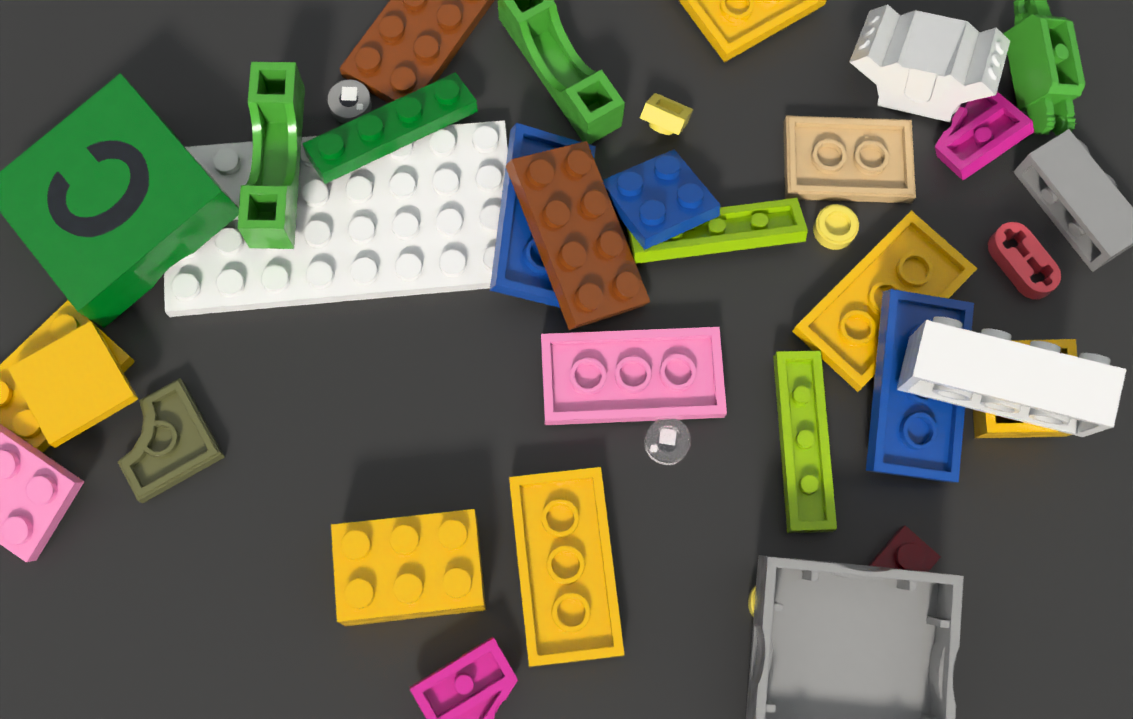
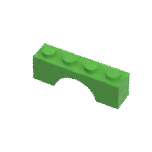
M498 0L499 20L582 142L587 141L588 144H592L622 127L625 102L602 69L600 71L592 70L579 57L564 31L554 0Z
M251 62L248 106L253 137L252 165L247 183L241 185L237 227L249 248L294 249L305 98V86L296 62Z

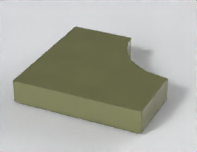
M179 378L139 400L143 413L141 435L133 449L121 458L118 464L137 501L143 504L225 458L185 382Z

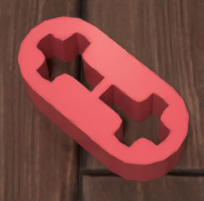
M1007 222L1002 224L990 237L988 251L991 257L1023 296L1030 299H1042L1060 284L1061 271L1057 263L1025 225L1018 222ZM1014 238L1018 245L1007 249L1003 242ZM1041 272L1045 279L1035 284L1030 277Z

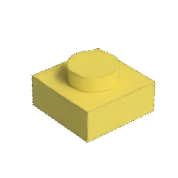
M654 93L645 103L640 119L649 122L650 128L656 132L665 135H672L673 133L679 135L688 124L693 109Z

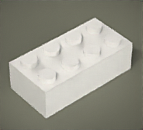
M939 316L934 317L933 321L925 320L909 337L897 385V390L1079 437H1085L1114 427L1126 369L1110 365L1111 359L1093 353H1081L1079 357L1060 353L1061 347L1050 342L1031 341L1030 345L1011 341L1012 335L1001 330L982 329L981 333L962 329L963 323L958 320Z

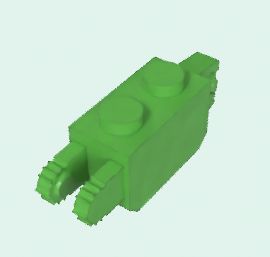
M1015 0V25L1006 31L1004 35L1010 40L1007 55L1017 107L1020 111H1027L1028 117L1033 121L1034 134L1049 135V132L1052 131L1055 135H1060L1068 129L1072 132L1076 125L1073 100L1081 96L1086 85L1073 21L1066 17L1052 16L1047 0Z

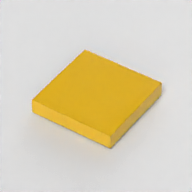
M92 321L85 323L7 368L49 445L54 448L138 400L137 395L99 329Z

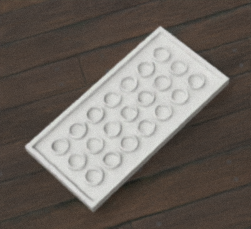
M505 120L448 125L327 184H324L311 164L302 144L317 136L302 137L294 249L249 248L237 228V216L196 252L181 259L164 273L166 314L169 317L490 288L508 152ZM253 141L185 147L239 207L241 185H245L250 176Z

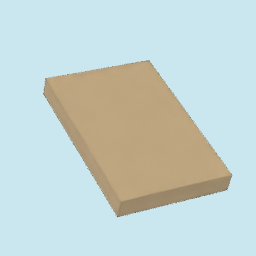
M815 116L785 117L783 122L785 199L912 203L916 198L912 120Z

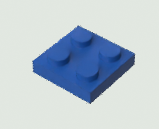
M675 149L603 179L614 211L644 250L719 217L720 203Z

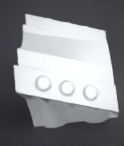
M887 4L869 11L849 62L876 84L879 96L877 106L950 122L952 115L956 113L961 103L996 95L1010 40L998 28L978 32L968 21L917 10L899 15Z

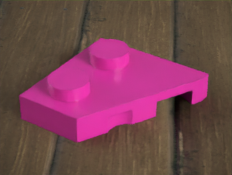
M999 92L994 96L969 101L965 107H959L952 118L950 128L943 132L936 143V155L961 180H965L1034 132L1033 121Z
M492 636L410 686V691L426 719H494L495 713L502 702L507 699L518 679Z

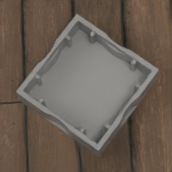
M758 555L746 719H955L956 703L953 691V671L960 647L964 576Z

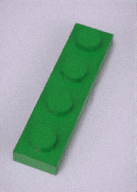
M455 72L302 143L303 148L324 184H327L478 112L477 100Z

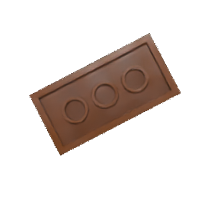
M390 0L339 68L341 75L347 80L361 82L371 94L387 103L423 88L439 79L495 0Z
M587 141L511 159L505 167L568 329L572 330L648 304L650 302L649 296Z

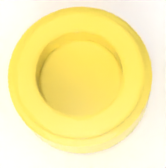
M832 204L823 208L813 224V233L816 240L822 246L832 250L843 249L850 245L859 230V221L856 214L850 208L840 204Z

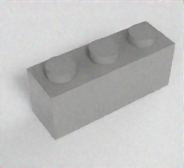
M1070 129L1029 153L1014 170V174L1092 272L1133 246V207L1117 189L1114 179L1107 173H1104L1090 155L1087 146L1078 140Z

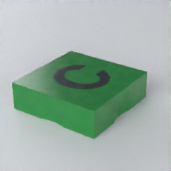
M121 73L0 171V213L77 312L103 328L153 288L170 267L186 256L196 252L239 215V207L208 171L188 152L179 141L177 135Z

